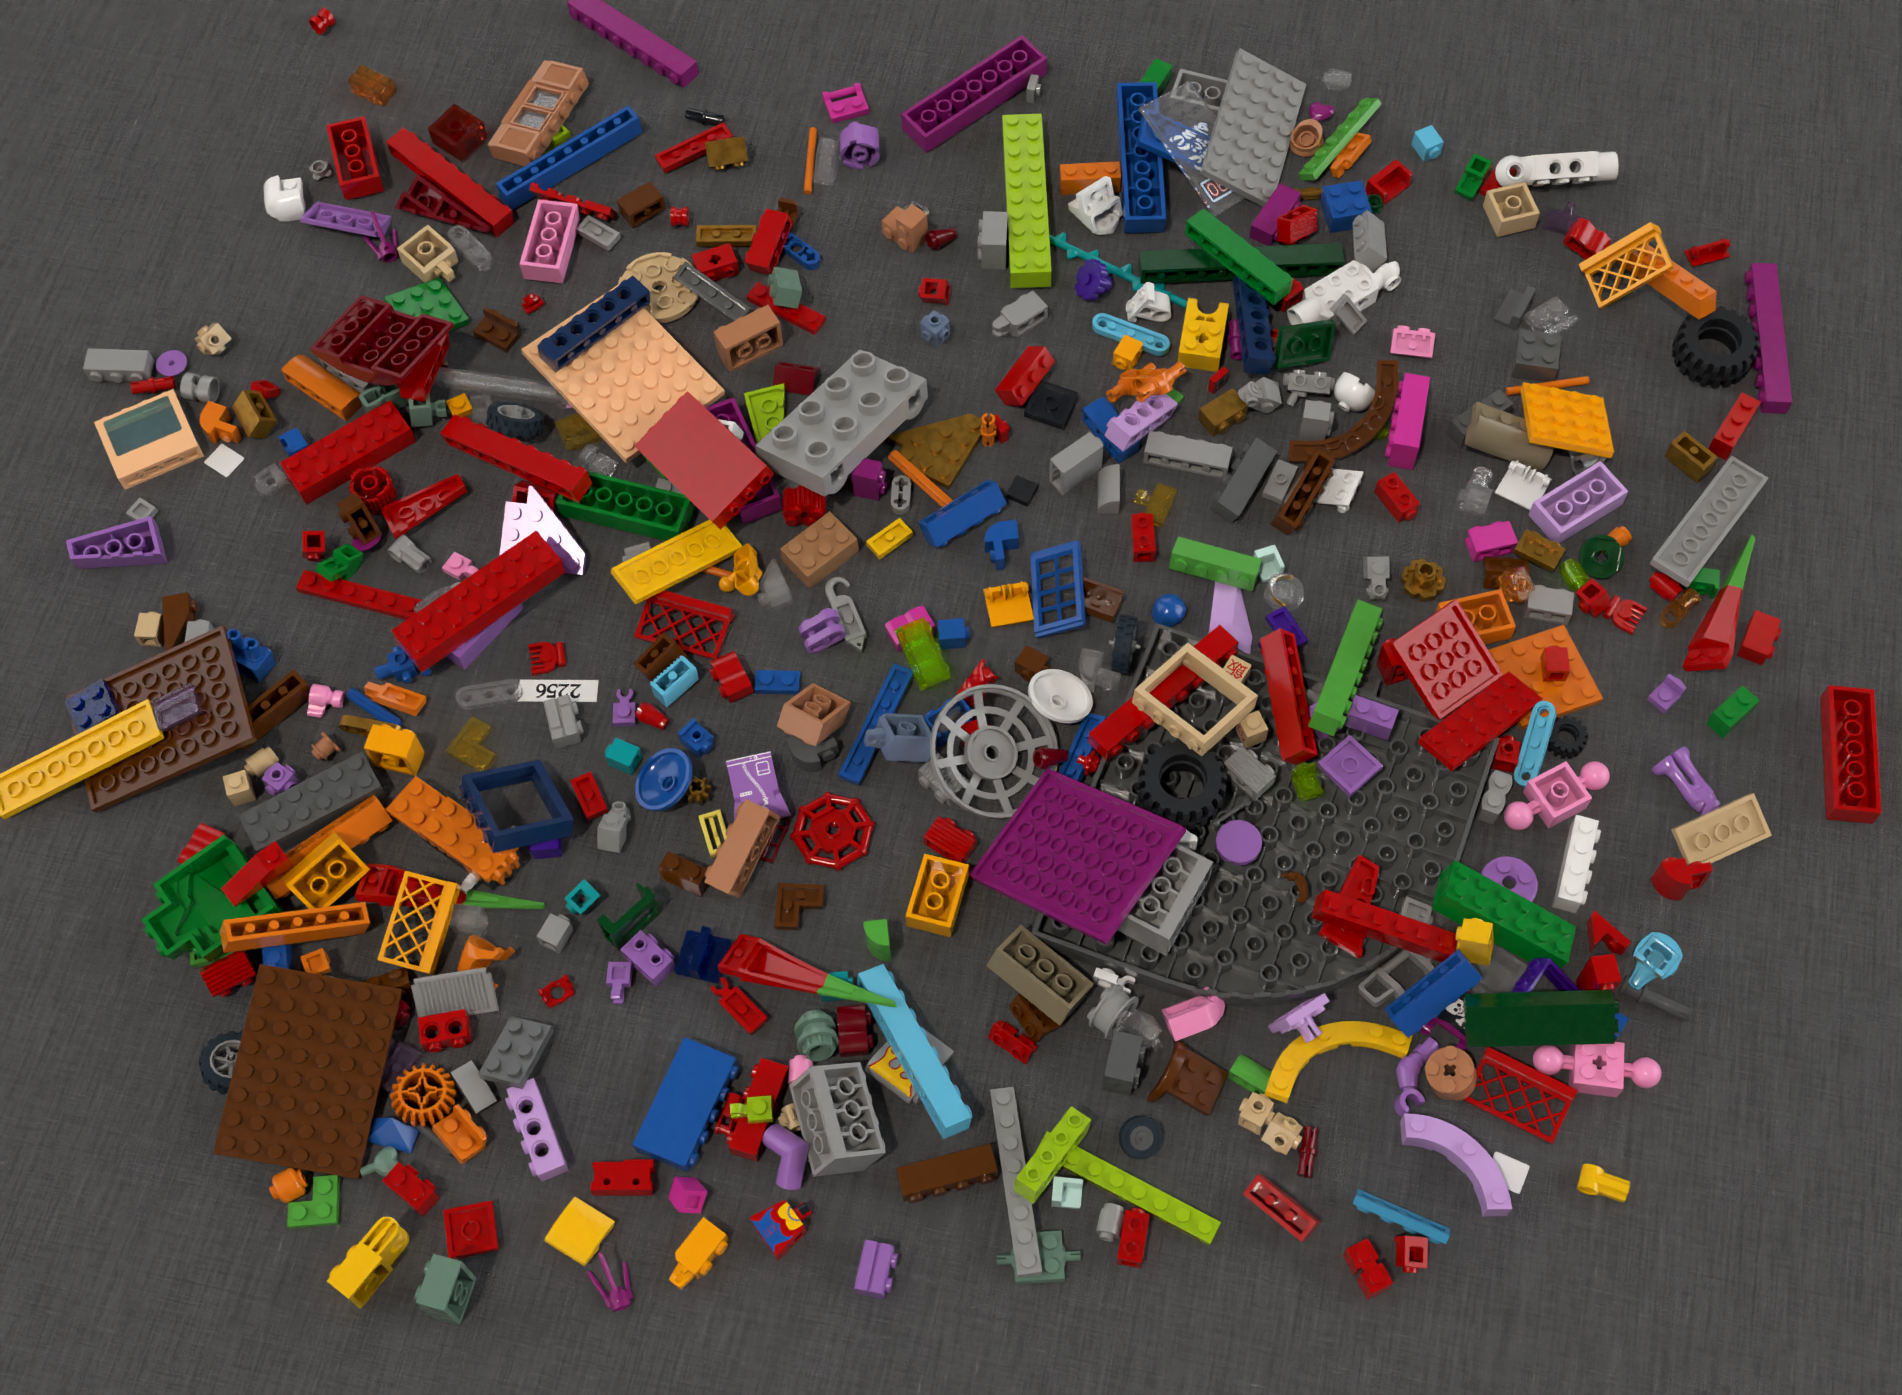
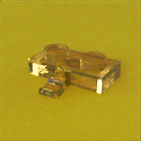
M1157 482L1152 496L1147 491L1138 489L1134 502L1147 506L1145 513L1153 514L1154 525L1163 528L1177 489Z

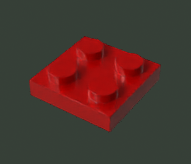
M492 1200L443 1210L448 1258L459 1259L499 1250L494 1203Z

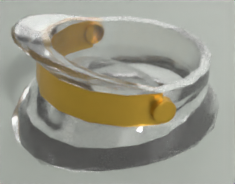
M1277 573L1269 579L1264 597L1272 608L1278 610L1285 606L1288 611H1292L1302 604L1304 588L1302 583L1293 575Z

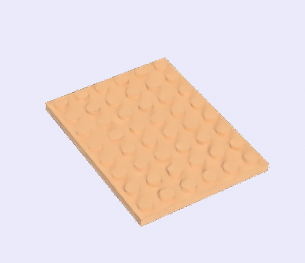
M602 295V296L599 297L598 299L594 300V301L591 302L590 304L596 303L598 300H600L601 298H603L604 295ZM588 304L521 350L527 360L627 464L641 454L634 445L687 391L706 408L723 397L725 390L644 308L555 373L539 357L537 345L544 338H548L555 333L559 327L570 322L575 315L585 311L590 305Z

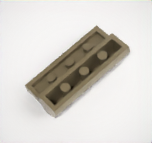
M1476 402L1473 405L1471 424L1466 428L1465 445L1508 461L1513 460L1516 462L1518 460L1519 463L1526 467L1531 466L1530 469H1537L1539 472L1545 468L1552 456L1554 447L1529 443L1524 418L1480 402Z

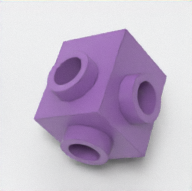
M276 762L266 770L262 777L266 785L265 790L272 796H276L299 784L295 777V770L287 764L283 767Z

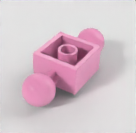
M1565 761L1529 780L1523 790L1529 803L1516 801L1509 804L1504 811V821L1511 829L1520 831L1528 828L1533 822L1534 815L1538 814L1549 829L1587 809L1592 797L1586 788L1590 790L1604 788L1610 779L1609 770L1604 764L1593 761L1585 764L1580 771V776L1577 777Z
M1615 1042V1044L1570 1045V1055H1563L1561 1050L1554 1045H1542L1533 1054L1534 1067L1545 1075L1557 1074L1561 1069L1569 1070L1568 1086L1578 1090L1577 1092L1618 1097L1624 1087V1077L1631 1078L1641 1088H1651L1659 1083L1662 1075L1659 1064L1648 1057L1638 1058L1632 1064L1624 1063L1625 1043Z

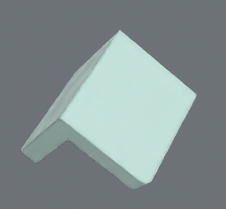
M1275 545L1255 550L1254 557L1262 559L1259 570L1262 582L1283 576L1285 566Z
M1054 1176L1051 1207L1080 1209L1083 1179Z

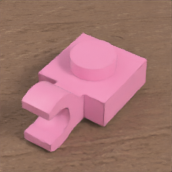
M456 552L451 555L442 567L445 573L460 581L464 576L468 578L479 570L473 566L470 559Z

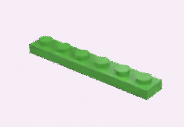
M1364 98L1359 102L1354 111L1348 114L1347 119L1337 127L1333 135L1327 138L1326 143L1303 166V169L1298 173L1301 181L1316 180L1381 106L1379 98Z

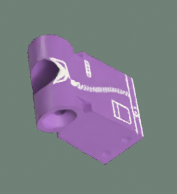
M770 751L726 761L735 800L734 821L737 817L736 810L741 802L744 803L745 799L778 814L780 818L790 816L788 807L779 792Z

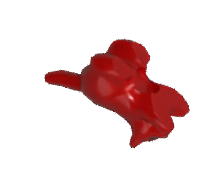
M982 659L956 695L978 685L994 684V679H997L998 676L994 675L989 666L984 667L985 660ZM973 695L964 698L968 706L975 707Z

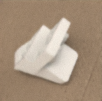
M1108 176L1102 177L1078 192L1076 199L1068 203L1069 210L1096 235L1113 234L1120 222V217L1123 215L1120 197L1114 195L1111 178Z

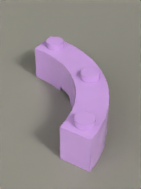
M1404 1113L1400 1121L1402 1145L1421 1147L1431 1151L1435 1150L1446 1156L1450 1162L1465 1173L1474 1186L1473 1188L1480 1203L1482 1217L1507 1216L1511 1212V1198L1503 1175L1492 1157L1475 1139L1443 1120L1425 1115Z

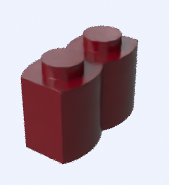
M865 1004L837 1007L840 1056L869 1055V1048H873L872 1034H868L867 1025H872L871 1011H866Z

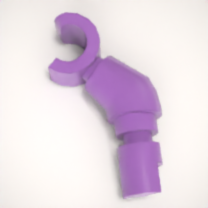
M1431 1037L1422 1045L1419 1044L1413 1050V1053L1404 1056L1398 1063L1396 1075L1399 1089L1403 1090V1092L1395 1099L1394 1108L1401 1117H1403L1404 1113L1408 1114L1409 1107L1405 1102L1406 1098L1413 1100L1415 1106H1421L1425 1102L1423 1095L1416 1089L1418 1088V1075L1421 1073L1423 1063H1426L1429 1057L1439 1049L1438 1043Z

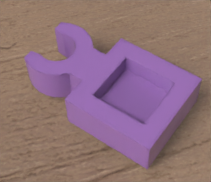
M618 689L616 695L620 703H613L614 727L636 726L635 713L637 706L635 702H632L634 699L633 690L629 689L628 696L623 697L621 690Z

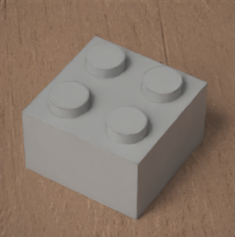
M983 211V219H979L978 261H982V269L1006 270L1008 212Z

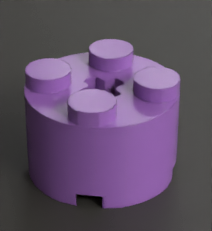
M851 122L840 134V158L843 159V163L851 168L863 169L864 165L869 164V167L878 162L880 157L878 129L858 122Z

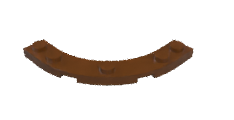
M1377 360L1375 395L1368 412L1355 426L1343 435L1325 440H1290L1289 463H1306L1308 457L1317 449L1334 460H1338L1355 453L1368 444L1380 432L1392 412L1398 389L1399 360Z

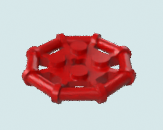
M828 791L805 806L801 805L798 808L799 813L793 833L790 834V839L797 845L805 858L806 864H815L841 871L840 868L868 854L867 848L872 831L875 828V822L871 821L860 804V799L857 797L853 799L830 794ZM831 803L847 807L846 809L837 810L831 806ZM827 804V807L825 809L817 812L816 814L812 812L820 808L821 806ZM852 811L856 812L861 822L855 823L850 815ZM806 818L811 819L809 830L803 831ZM828 827H838L839 829L837 830V833L833 835L827 833L829 832ZM857 830H863L860 844L854 841ZM804 838H810L814 843L815 847L812 851H810L803 840ZM848 847L855 849L839 859V852ZM820 851L826 854H834V859L817 856Z

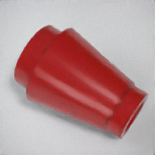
M642 702L635 713V717L638 718L639 722L662 731L669 722V719L650 702Z

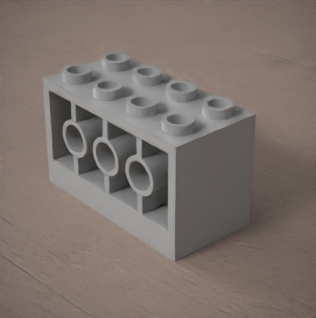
M1177 844L1117 931L1167 956L1210 879L1213 861Z
M860 1062L810 1066L789 1085L803 1139L810 1144L808 1158L813 1177L864 1171L886 1153L885 1143L878 1127V1118L875 1116L872 1105V1096L868 1091L866 1075L862 1070Z

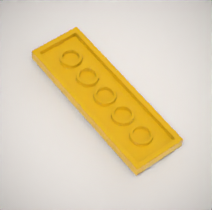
M708 520L613 567L611 574L636 605L733 556L742 545L726 525L720 530L711 520Z

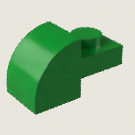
M1474 153L1454 193L1473 201L1487 179L1492 161Z
M350 544L343 545L333 550L331 558L318 563L316 572L331 582L339 578L347 581L359 569L364 553Z

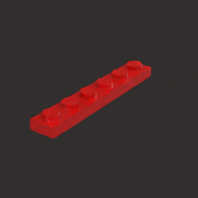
M308 570L303 571L296 586L297 591L300 593L404 620L419 612L426 605L424 600L342 579L331 582L319 573Z

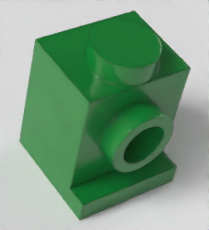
M1702 568L1688 586L1687 592L1697 595L1706 594L1709 595V599H1714L1719 590L1720 570Z

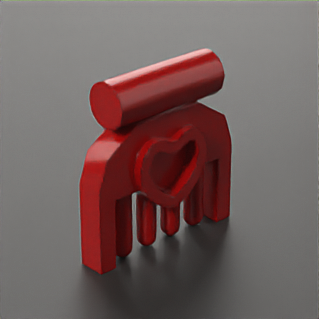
M1614 595L1610 600L1611 605L1605 609L1602 616L1606 619L1612 617V623L1617 628L1632 635L1636 626L1628 621L1638 625L1639 622L1632 619V617L1641 620V617L1632 613V611L1643 616L1647 607L1633 600L1626 599L1621 601L1619 596Z
M550 642L528 645L530 654L540 652V654L530 656V659L539 658L538 660H532L531 664L541 663L540 665L531 666L532 676L549 673L555 670L557 665L560 668L566 666L563 642L555 643V647Z

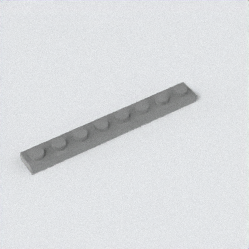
M1014 1086L991 1089L990 1096L1017 1278L1042 1275L1032 1203L1013 1190L1016 1177L1026 1165Z

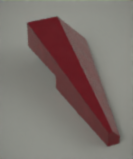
M416 175L408 192L403 191L395 206L399 210L482 232H489L492 229V226L422 175Z

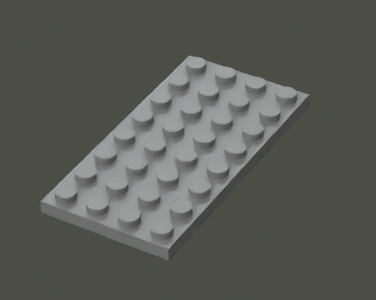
M1239 48L1234 57L1200 174L1264 207L1278 187L1291 141V132L1295 127L1306 84Z

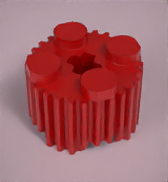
M379 465L374 468L371 466L369 469L366 467L365 470L356 469L357 471L353 472L354 475H350V494L355 492L372 515L382 514L380 508L393 503V500L397 497L390 475L387 470H384Z
M800 484L798 488L794 487L792 489L788 487L783 490V518H785L787 525L804 524L809 527L826 514V497Z

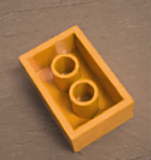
M333 832L281 879L308 909L329 907L370 869Z
M924 853L905 915L906 926L951 937L969 878V865Z

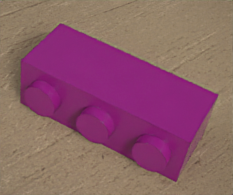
M1280 183L1251 224L1249 237L1266 246H1272L1277 241V217L1301 206V193Z

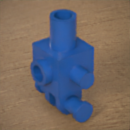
M400 646L394 647V652L387 654L389 663L374 667L378 680L394 675L397 682L403 681L405 684L412 682V677L418 676L417 666ZM431 668L422 672L421 675H430L432 673Z

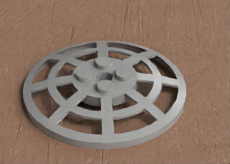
M986 684L966 689L954 696L943 707L932 728L930 757L938 782L956 804L970 813L981 817L1002 819L1012 817L1018 809H1012L1008 797L1019 792L1026 783L1034 786L1039 780L1038 777L1032 775L1035 748L1048 745V748L1058 749V744L1052 724L1048 718L1043 716L1033 706L1031 698L1016 689L1004 685ZM982 693L1005 695L1016 700L1009 712L998 707H984ZM973 695L975 709L962 715L956 723L946 716L947 712L957 702ZM1023 706L1038 720L1045 736L1032 739L1026 726L1017 718ZM985 714H995L1005 719L1000 727L987 726ZM976 716L978 730L970 735L960 728L968 719ZM1012 723L1020 731L1025 741L1015 743L1013 737L1008 733ZM942 724L950 731L947 740V758L937 760L935 742L938 728ZM955 736L965 742L964 755L953 756ZM988 747L995 750L996 756L994 759L987 756L986 750ZM1024 750L1028 752L1026 770L1016 766L1018 752ZM967 764L973 772L969 783L960 775L956 767L957 765ZM1058 764L1051 766L1048 769L1057 772ZM950 767L955 779L966 789L961 800L947 786L939 769ZM1009 773L1020 778V781L1014 787L1005 791L1001 778ZM981 779L992 780L996 793H987L976 788ZM973 795L989 800L999 799L1004 812H985L969 806Z

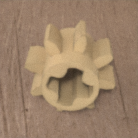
M794 1103L786 1105L781 1109V1116L778 1117L779 1123L792 1133L798 1132L801 1128Z

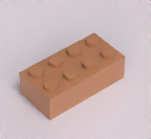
M745 799L744 803L741 802L736 810L737 817L734 823L728 826L726 830L727 837L724 843L720 844L715 853L716 859L713 865L707 868L705 873V883L739 899L780 818L778 814L748 799Z

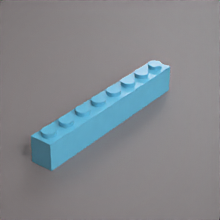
M884 964L858 973L857 987L895 1001L897 1007L866 1004L941 1137L946 1139L969 1129L972 1112L967 1104L964 1105L961 1100L958 1087L950 1081L948 1069L945 1065L942 1066L938 1060L937 1050L934 1046H930L927 1041L926 1031L923 1027H919L914 1010L908 1008L905 995L901 989L898 990L892 972L887 971Z

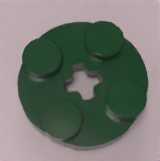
M1597 535L1589 538L1579 550L1578 558L1581 569L1591 577L1599 579L1608 578L1622 567L1624 551L1617 540L1611 536ZM1600 550L1604 551V555L1607 556V559L1603 560L1602 563H1599L1598 559L1595 558L1596 554L1600 553Z

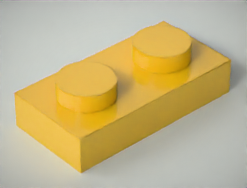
M898 518L868 539L866 545L880 560L913 537V531L901 518Z

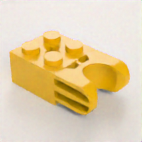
M1188 298L1178 362H1182L1186 368L1217 372L1229 303L1220 302L1218 309L1214 313L1205 314L1199 311L1197 299Z
M392 1217L380 1218L363 1239L348 1250L345 1260L331 1270L327 1282L361 1309L394 1270L391 1265L409 1243L408 1233Z

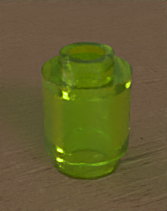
M1574 558L1564 561L1559 566L1560 574L1570 591H1577L1590 580L1581 564Z

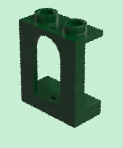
M639 883L636 884L641 900L614 924L604 914L597 919L603 936L618 951L640 930L642 931L660 915L657 907L659 903L654 898L656 895L648 886L644 888ZM646 910H651L622 937L621 933Z

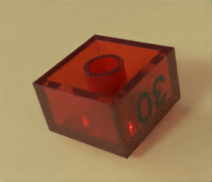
M455 103L428 127L432 143L461 162L488 137L484 122Z

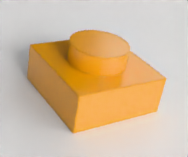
M465 393L446 401L452 416L455 414L463 418L474 413Z

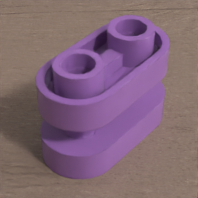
M831 608L823 609L818 615L801 623L798 629L801 637L806 639L804 645L808 653H818L845 637L846 633L843 625L838 624L840 617L837 610Z

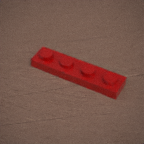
M723 122L654 155L655 160L665 174L707 154L705 142L732 138L733 135Z
M759 282L755 284L746 296L747 301L760 308L769 305L776 316L813 335H816L826 322L824 315L799 303L798 308L774 305L773 298L770 297V288Z

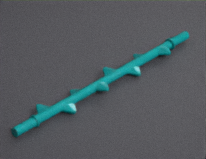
M1064 232L1055 237L1049 234L1050 244L1066 251L1068 260L1075 257L1085 261L1090 259L1099 260L1102 264L1106 265L1108 275L1112 273L1131 282L1132 290L1135 292L1145 284H1140V278L1132 274L1131 264H1127L1122 268L1116 267L1098 258V250L1087 253L1067 243L1066 233ZM1164 283L1154 284V291L1167 294L1170 297V302L1186 309L1187 300L1173 294L1171 291L1164 290Z

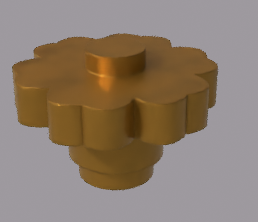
M1425 559L1413 560L1410 566L1404 567L1400 582L1404 584L1403 591L1410 598L1418 597L1422 602L1434 600L1436 594L1443 592L1446 578L1442 576L1443 569L1436 562L1429 563Z

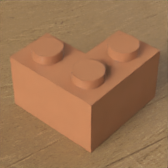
M913 204L905 211L897 206L882 220V233L887 239L895 241L903 250L913 254L926 242V234L928 233L927 214Z

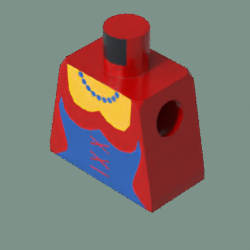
M783 1200L751 1216L750 1221L779 1261L806 1234V1229L801 1221L811 1215L812 1212L805 1202H802L792 1210L787 1201Z

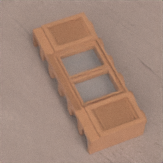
M544 60L533 78L529 79L501 121L502 124L488 143L493 158L521 166H526L540 158L550 145L552 138L560 130V126L569 116L575 104H577L584 90L588 87L589 82L583 68Z

